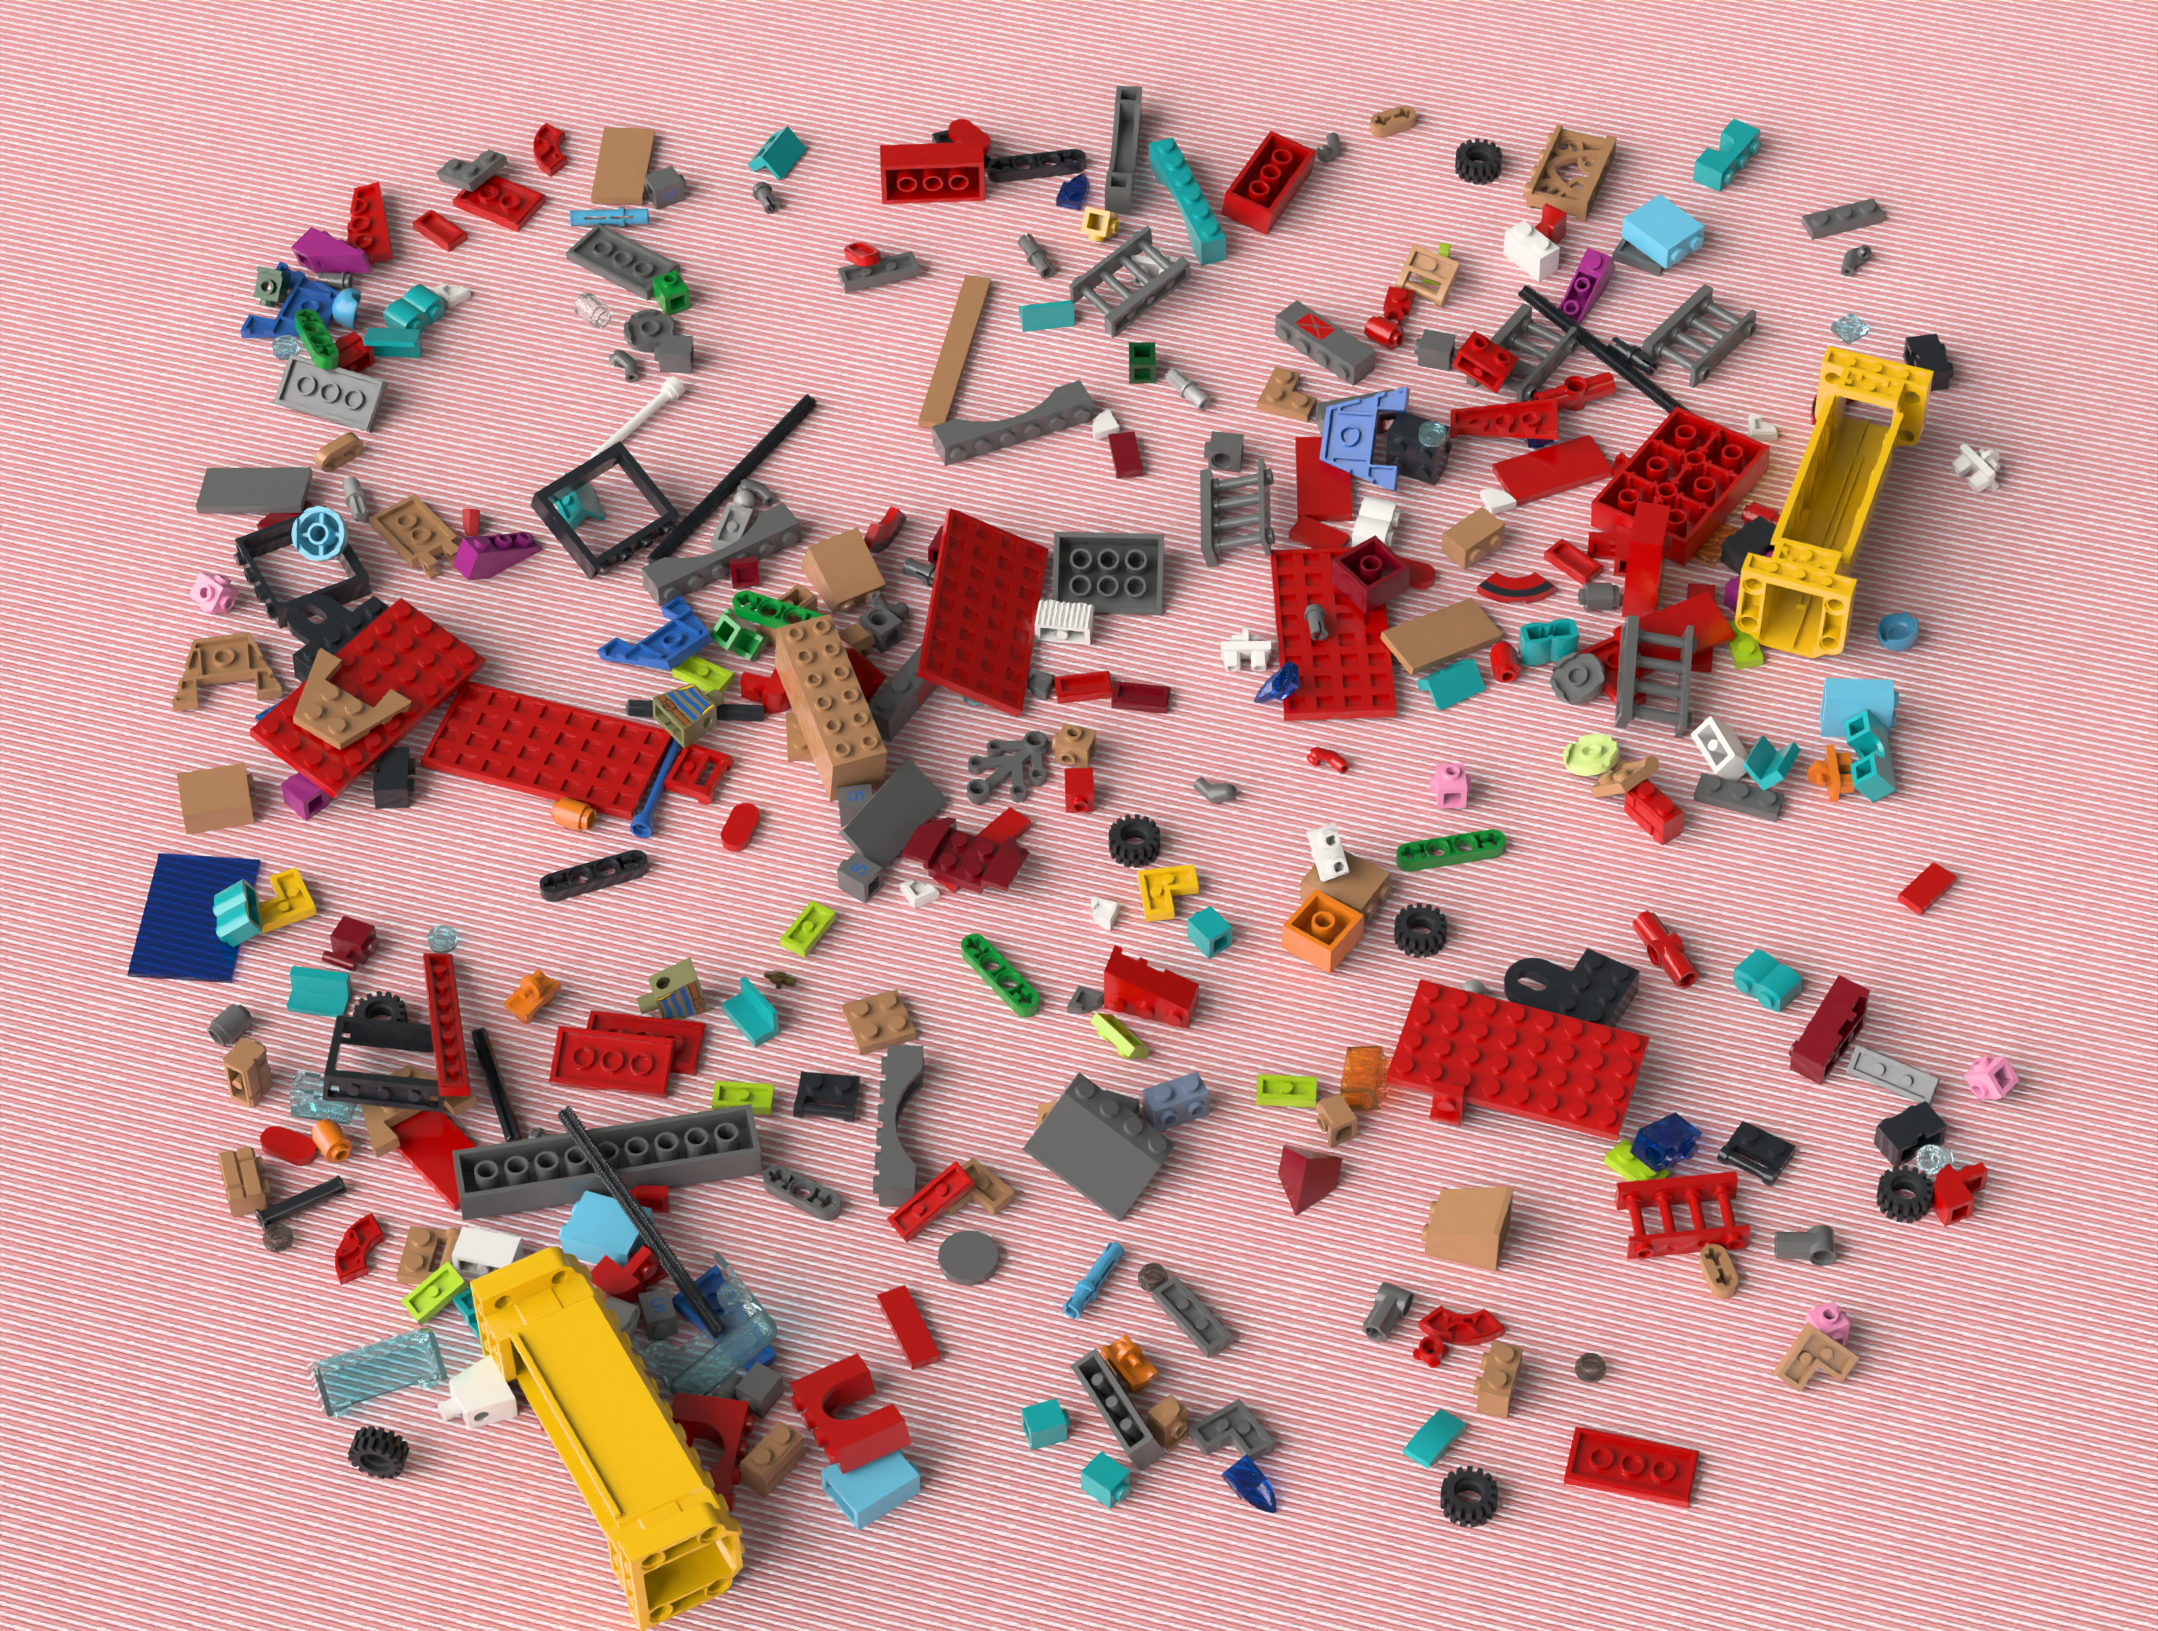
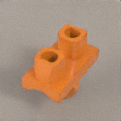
M1826 745L1827 758L1824 759L1823 764L1820 760L1814 761V765L1810 766L1807 770V778L1810 782L1817 784L1818 787H1823L1826 782L1829 802H1838L1839 793H1854L1855 787L1853 786L1852 774H1839V772H1851V754L1836 753L1835 745Z
M537 969L531 976L525 975L520 980L521 986L504 1002V1007L514 1013L516 1019L524 1024H529L535 1018L534 1014L542 1006H548L554 1000L553 995L561 989V982L550 979L541 970Z
M1127 1334L1121 1336L1115 1343L1101 1348V1355L1126 1383L1133 1394L1147 1388L1149 1382L1158 1377V1371L1144 1356L1142 1348L1138 1343L1133 1342Z

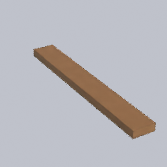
M965 275L918 419V427L932 429V426L948 421L991 287V278Z

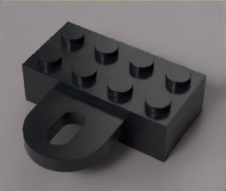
M308 595L293 602L287 611L288 629L294 637L305 644L304 647L292 655L295 678L304 683L308 679L320 648L332 655H336L384 613L389 606L375 596H372L352 612L333 598L325 595ZM313 612L325 621L316 624L303 616V614Z
M1588 948L1572 971L1541 958H1525L1512 964L1506 971L1504 993L1509 1002L1615 1028L1638 993L1640 971ZM1529 978L1545 985L1546 988L1537 991L1519 983L1518 980Z

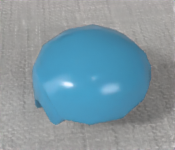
M346 288L335 298L332 305L334 320L339 325L353 330L356 329L354 320L359 318L356 309L361 299L360 290Z
M1908 612L1889 614L1884 616L1877 624V639L1888 650L1900 652L1911 648L1917 641L1919 634L1918 619H1913Z

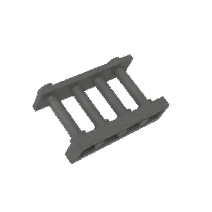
M1149 226L1135 232L1127 242L1085 274L1076 277L1069 285L1071 300L1074 301V304L1082 297H1085L1105 315V330L1112 338L1191 278L1190 262L1183 256L1176 262H1170L1152 246V233ZM1144 252L1164 271L1156 277H1151L1131 259V256ZM1124 266L1144 286L1137 292H1131L1112 274ZM1104 281L1125 301L1112 308L1093 289Z
M1706 284L1699 288L1643 341L1642 353L1653 359L1663 356L1691 371L1689 386L1692 388L1701 381H1705L1710 372L1747 337L1750 338L1757 328L1755 323L1757 311L1752 309L1745 317L1739 318L1713 304V288ZM1709 313L1734 327L1728 333H1725L1699 318L1703 314ZM1694 327L1718 340V342L1711 348L1684 332ZM1679 342L1703 356L1695 362L1669 348V346Z
M1524 303L1490 339V341L1509 351L1510 349L1517 348L1542 360L1537 367L1518 360L1514 369L1528 375V377L1522 383L1509 377L1503 385L1517 392V402L1531 401L1534 398V393L1537 392L1569 354L1572 355L1576 351L1579 343L1577 340V327L1573 326L1564 336L1534 323L1532 307ZM1530 332L1556 344V346L1549 352L1521 339L1524 333ZM1467 376L1466 384L1476 388L1479 383Z
M1258 459L1257 474L1220 481L1218 478L1214 479L1211 468L1200 470L1201 551L1207 567L1218 565V554H1221L1222 550L1260 543L1265 555L1271 556V544H1275V535L1271 527L1270 485L1274 484V478L1271 468H1266L1264 459ZM1258 485L1259 493L1223 500L1217 498L1221 491ZM1259 504V513L1222 520L1218 517V514H1221L1224 510ZM1259 524V533L1221 540L1218 537L1222 530Z
M1627 616L1621 628L1614 727L1625 729L1630 720H1634L1637 717L1675 724L1674 737L1677 738L1681 737L1685 729L1690 728L1692 712H1688L1691 661L1692 653L1695 652L1697 646V637L1693 636L1694 626L1688 625L1682 637L1643 631L1639 627V616ZM1645 642L1681 648L1680 662L1641 656V653L1637 652V644ZM1643 667L1679 673L1678 687L1639 681V678L1635 677V670ZM1637 692L1676 698V712L1637 706V703H1633L1634 694L1636 695Z

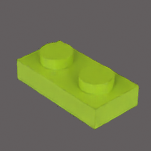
M1735 620L1729 621L1728 624L1736 637L1733 641L1726 644L1736 670L1763 666L1764 658L1757 640L1750 634L1740 631L1735 624Z
M696 655L690 656L678 667L672 669L673 677L688 684H695L699 689L708 693L717 689L723 694L734 682L733 672Z
M811 900L780 938V946L805 958L834 923L836 912Z
M1096 1012L1091 1020V1023L1098 1029L1097 1033L1099 1036L1109 1042H1113L1118 1047L1116 1050L1121 1056L1127 1059H1145L1151 1051L1114 1015Z
M1257 1074L1256 1105L1316 1108L1317 1077Z
M715 1081L712 1110L751 1104L753 1114L772 1115L775 1094L774 1084Z
M1623 1139L1605 1155L1604 1163L1628 1181L1670 1178V1172L1626 1139Z
M447 1261L404 1297L401 1302L422 1326L452 1301V1297L461 1293L469 1285Z

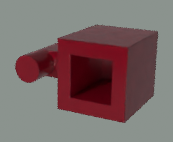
M343 916L330 935L333 952L325 950L322 955V961L355 972L358 963L364 965L370 955L373 956L377 951L379 941L376 937L375 926Z

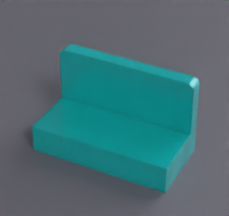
M786 126L773 133L747 165L753 172L766 166L780 180L806 151V147L792 130Z
M1067 300L1019 306L1022 331L1028 332L1075 326L1074 301Z
M368 328L363 339L365 346H372L374 356L420 358L422 355L421 329Z
M590 482L555 503L560 514L573 530L577 528L587 515L600 521L606 518Z
M1474 658L1461 659L1416 680L1420 691L1429 690L1437 710L1445 709L1485 690L1484 682Z
M1762 735L1757 739L1744 761L1743 768L1760 788L1765 791L1785 779L1801 749L1795 742H1792L1777 751L1767 738Z
M292 966L289 974L292 991L286 1005L289 1012L336 1018L337 1015H345L352 994L349 973Z
M744 976L740 979L741 993L723 1002L722 1011L756 1048L780 1034L778 1012Z

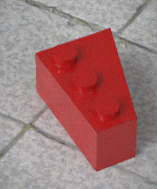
M1115 945L1104 970V1008L1188 1029L1199 1003V984L1167 969L1164 972L1158 971L1147 965L1148 960L1140 957L1137 961L1122 954V948Z

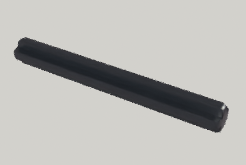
M627 700L626 714L628 716L653 717V700ZM724 703L716 707L717 720L762 722L765 717L763 705Z
M484 1027L474 1029L471 1033L472 1040L506 1142L522 1140L521 1131L487 1029Z

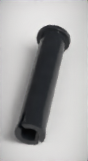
M338 1175L333 1179L263 1210L257 1208L255 1209L257 1221L264 1232L268 1231V1227L341 1194H345L347 1192L345 1184Z

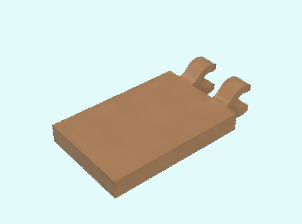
M415 494L369 517L370 526L412 568L420 565L429 579L440 575V572L435 568L438 562L434 557L442 553L446 556L449 564L455 567L453 563L459 550L458 536Z

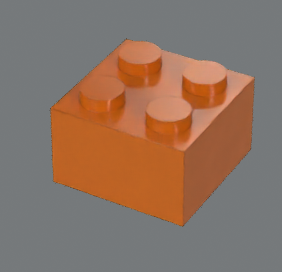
M1315 889L1284 923L1282 948L1331 974L1363 938L1364 915Z

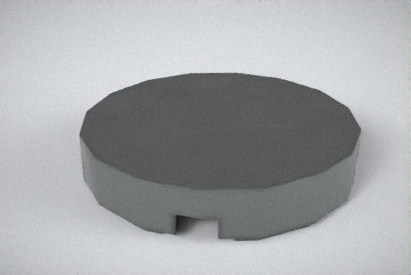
M656 309L636 312L624 324L625 341L634 350L641 352H654L655 345H660L661 335H676V324L673 318L668 314L667 316L662 314L661 311Z
M1573 652L1562 657L1555 664L1552 670V678L1550 677V684L1555 695L1562 702L1571 705L1585 704L1593 700L1601 693L1606 683V672L1601 661L1590 653L1581 654L1580 652Z
M965 1230L954 1233L946 1238L939 1248L938 1264L940 1270L944 1272V1276L949 1281L958 1285H977L979 1281L991 1278L998 1268L999 1251L996 1243L988 1235L981 1232Z

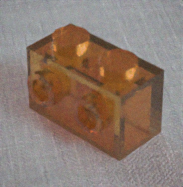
M1382 1046L1347 1047L1340 1094L1352 1111L1380 1110L1382 1098L1387 1097V1083L1385 1079L1391 1062L1390 1058H1385Z

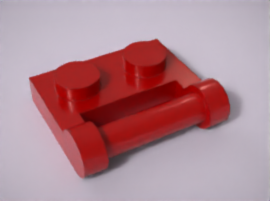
M691 744L687 748H683L664 781V787L666 790L696 798L700 803L709 805L714 799V791L723 775L734 764V759L729 754ZM709 764H715L716 767L705 786L698 785Z

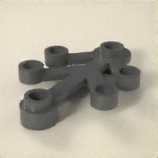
M1030 731L1024 736L1023 740L1000 741L994 739L987 744V754L989 757L978 755L970 757L968 760V770L972 774H981L985 771V768L999 769L986 780L974 779L970 781L967 785L968 799L976 805L984 804L990 797V791L1012 773L1010 798L1016 803L1024 802L1027 799V788L1024 785L1022 764L1030 757L1032 769L1029 772L1030 784L1040 787L1046 783V772L1042 766V755L1046 754L1049 750V740L1045 734L1040 731ZM1019 751L1014 756H1003L1004 752Z

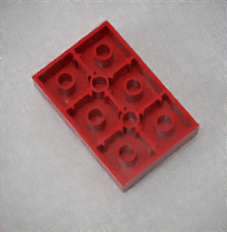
M1676 406L1591 502V526L1607 533H1616L1617 525L1632 529L1637 501L1671 506L1667 536L1672 537L1670 554L1665 553V558L1686 566L1769 470L1770 446Z

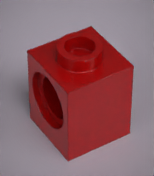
M1093 767L1064 768L1066 813L1094 812Z

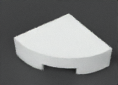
M447 284L434 287V292L443 298L444 304L448 308L471 298L470 290L460 285L459 288L447 287Z
M1109 409L1100 413L1093 422L1094 441L1108 437V434L1119 433V425Z
M1749 415L1750 438L1757 441L1778 439V431L1774 425L1762 421V417Z
M1497 489L1481 490L1480 497L1492 515L1516 508V500L1510 494Z
M914 881L900 884L901 892L914 909L940 898L938 889L931 884L927 886L915 883Z
M1093 896L1091 912L1094 920L1104 929L1111 931L1120 911V903Z

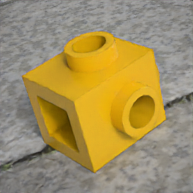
M1086 207L1080 232L1089 234L1088 239L1103 242L1104 237L1112 239L1113 234L1117 233L1119 227V219H1116L1117 213Z

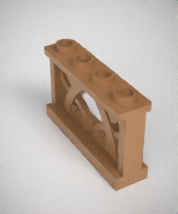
M1557 124L1554 133L1550 132L1548 135L1547 148L1541 150L1539 165L1533 167L1531 182H1527L1525 185L1523 196L1527 197L1526 207L1532 208V206L1542 208L1547 203L1566 212L1568 215L1576 216L1575 220L1586 222L1615 158L1617 137L1607 135L1606 138L1563 129L1562 125ZM1562 144L1567 145V150H1561L1559 147ZM1572 147L1577 148L1578 151H1573ZM1583 161H1586V164L1591 163L1593 166H1585ZM1577 162L1579 170L1588 177H1577L1565 183L1557 174L1556 169ZM1576 185H1582L1583 188L1579 189ZM1543 187L1549 188L1546 190V193L1540 192V189Z

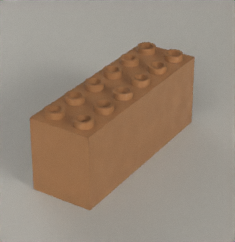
M831 614L777 628L775 667L829 801L838 800L837 787L871 784L872 790L880 788L884 784L887 750Z

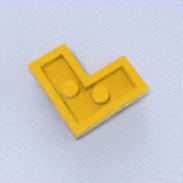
M1194 864L1137 871L1146 922L1174 919L1175 911L1172 896L1199 893Z
M296 867L269 876L276 898L260 903L259 913L263 924L262 934L317 915L314 902Z

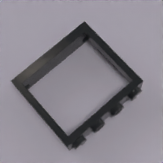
M621 441L534 493L530 505L590 580L597 575L607 574L613 568V565L619 561L621 563L628 561L634 555V552L640 548L643 550L649 548L659 536H668L670 531L677 527L676 523L680 515ZM619 464L661 517L595 557L553 504Z
M301 515L235 539L237 553L233 554L235 561L239 567H244V575L247 582L254 584L257 599L259 602L264 601L269 619H274L279 628L288 626L287 611L291 604L301 597L325 595L344 605L371 594L369 575L350 544L347 543L346 548L337 559L347 573L348 579L285 603H278L253 559L293 544L291 534L293 524ZM313 612L303 614L306 618L317 615Z
M337 1015L324 1074L323 1100L443 1113L446 1096H439L437 1080L336 1070L342 1044L434 1053L430 1025ZM344 1033H345V1034H350V1038H349V1037H343V1036H344ZM332 1085L339 1086V1091H332ZM430 1095L438 1096V1101H429Z

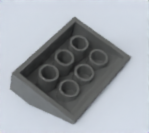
M1054 532L1052 600L1061 603L1092 604L1094 606V614L1162 615L1164 534Z
M1079 1072L1063 1090L1022 1150L1119 1222L1160 1168L1175 1144Z

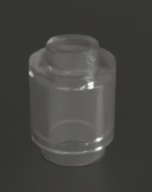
M591 292L579 295L574 302L575 314L592 327L604 328L611 321L612 312L609 306Z

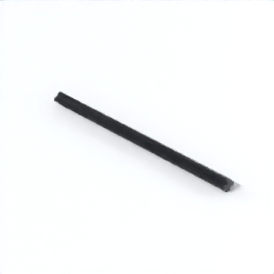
M1525 285L1518 292L1520 298L1529 303V305L1567 333L1573 326L1577 327V340L1579 344L1602 360L1621 377L1625 378L1644 395L1646 394L1648 398L1653 400L1658 406L1660 405L1667 413L1670 414L1676 406L1688 411V408L1686 409L1679 401L1674 400L1665 390L1662 391L1663 389H1660L1656 383L1653 384V381L1651 382L1644 374L1639 373V370L1637 371L1630 363L1625 362L1621 356L1616 355V352L1614 353L1607 345L1602 344L1589 331L1586 332L1584 327L1582 328L1580 324L1575 323V320L1570 319L1566 313L1561 312L1557 306L1552 305L1548 299L1543 298L1530 285Z
M806 394L647 557L648 563L651 564L664 557H670L721 503L733 493L737 486L741 484V480L746 479L817 406L815 404L816 400L810 397L809 394Z
M566 1106L564 1110H560L558 1113L559 1121L567 1129L568 1134L573 1137L572 1139L576 1142L578 1148L584 1153L585 1158L588 1159L597 1175H599L605 1186L613 1194L614 1199L621 1205L620 1207L626 1213V1216L634 1224V1227L644 1238L643 1240L646 1241L645 1243L648 1244L651 1251L654 1252L653 1254L656 1255L657 1260L664 1266L663 1268L667 1271L669 1277L677 1285V1288H679V1291L689 1302L691 1308L699 1316V1319H701V1322L711 1333L713 1339H717L727 1331V1326H724L725 1323H722L723 1320H720L719 1314L716 1315L717 1312H714L715 1309H712L713 1306H710L709 1300L706 1301L707 1298L705 1295H702L703 1292H700L699 1286L696 1287L697 1283L692 1281L693 1278H690L691 1275H688L687 1269L682 1267L683 1264H680L679 1258H677L675 1253H672L673 1250H671L669 1244L664 1242L665 1239L659 1233L660 1231H657L658 1228H655L654 1223L651 1222L652 1220H649L650 1217H647L648 1214H645L646 1211H643L642 1206H639L640 1203H637L636 1197L631 1195L632 1192L624 1184V1181L620 1178L621 1176H618L619 1173H616L617 1171L614 1170L613 1165H610L609 1159H607L605 1154H602L603 1151L597 1146V1143L593 1140L594 1138H591L590 1132H587L586 1127H583L584 1124H581L582 1121L577 1119L578 1116L574 1113L575 1111H572L571 1106Z

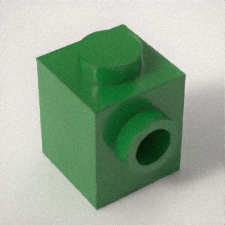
M677 270L652 278L654 298L666 316L667 314L673 315L691 309L689 289Z

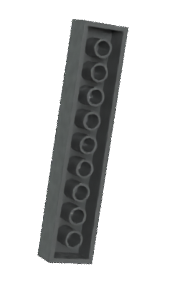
M751 1104L601 1127L587 1131L590 1132L589 1135H592L591 1138H594L593 1140H595L597 1146L601 1148L602 1154H605L607 1159H609L610 1165H613L612 1167L615 1168L616 1173H619L618 1176H621L620 1178H622V1181L630 1190L638 1185L668 1186V1188L762 1173L761 1149ZM568 1133L452 1151L463 1220L575 1203L581 1200L585 1191L607 1197H613V1194L605 1186V1183L597 1175L588 1159L585 1158L584 1153H582L576 1142L572 1139L573 1137Z

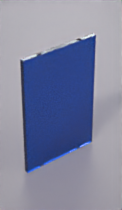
M159 853L132 953L128 977L232 983L241 943L232 947L227 942H222L217 936V917L213 912L214 896L242 879L255 888L261 860Z

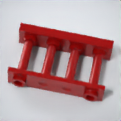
M1737 1172L1616 1183V1210H1629L1634 1236H1628L1627 1259H1647L1657 1256L1698 1253L1708 1244L1720 1245L1725 1250L1748 1248L1750 1226L1736 1225L1731 1199H1736ZM1701 1202H1719L1724 1227L1706 1228ZM1689 1204L1694 1230L1676 1231L1671 1205ZM1659 1207L1664 1233L1646 1234L1641 1208Z

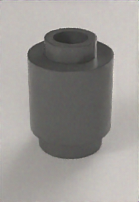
M1611 582L1584 583L1583 589L1578 590V603L1583 605L1585 611L1612 610L1613 607H1618L1620 603L1619 586L1612 585Z
M231 1004L210 1022L211 1026L207 1028V1032L219 1046H224L226 1043L231 1044L251 1026L249 1020L251 1014L243 1005Z

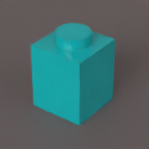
M1209 906L1201 912L1194 913L1188 919L1187 938L1210 959L1232 945V926Z
M1057 1398L1021 1408L1022 1428L1031 1451L1067 1441V1427H1071L1070 1417L1066 1408L1061 1410Z
M1101 1451L1081 1471V1489L1111 1509L1118 1501L1122 1502L1131 1491L1130 1471Z

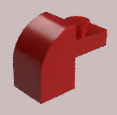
M1617 525L1616 533L1589 531L1587 555L1595 559L1614 560L1613 576L1626 577L1631 529Z
M776 667L770 678L743 672L740 678L741 698L763 703L765 713H780L792 708Z
M1435 1081L1432 1109L1429 1116L1430 1121L1460 1127L1468 1104L1464 1102L1465 1087Z
M1983 1162L1972 1166H1964L1957 1172L1949 1163L1937 1173L1931 1202L1934 1212L1945 1227L1971 1217L1975 1200L1972 1193L1985 1189L1988 1169Z
M644 1245L623 1268L605 1255L591 1271L593 1278L591 1283L594 1288L600 1287L606 1299L613 1296L633 1304L639 1301L638 1294L647 1292L642 1284L655 1274L660 1263L652 1251Z

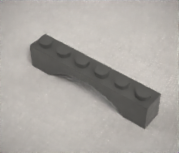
M1117 86L1112 148L1105 184V211L1131 214L1142 117V87Z
M1078 380L1056 387L1040 405L1013 418L988 422L954 419L932 426L933 446L944 465L948 466L1093 420V400L1082 382Z
M781 503L761 512L746 534L721 550L696 557H664L642 567L643 587L658 606L661 607L679 595L684 596L699 590L701 587L731 574L729 559L757 556V561L800 542V522L786 505Z
M888 1045L887 1057H882L881 1075H886V1080H880V1098H884V1104L878 1105V1122H883L882 1128H877L876 1145L881 1146V1152H875V1170H879V1176L873 1177V1194H879V1206L901 1207L917 1191L916 1164L906 1154L897 1135L898 1122L904 1108L912 1097L923 1088L924 1046Z

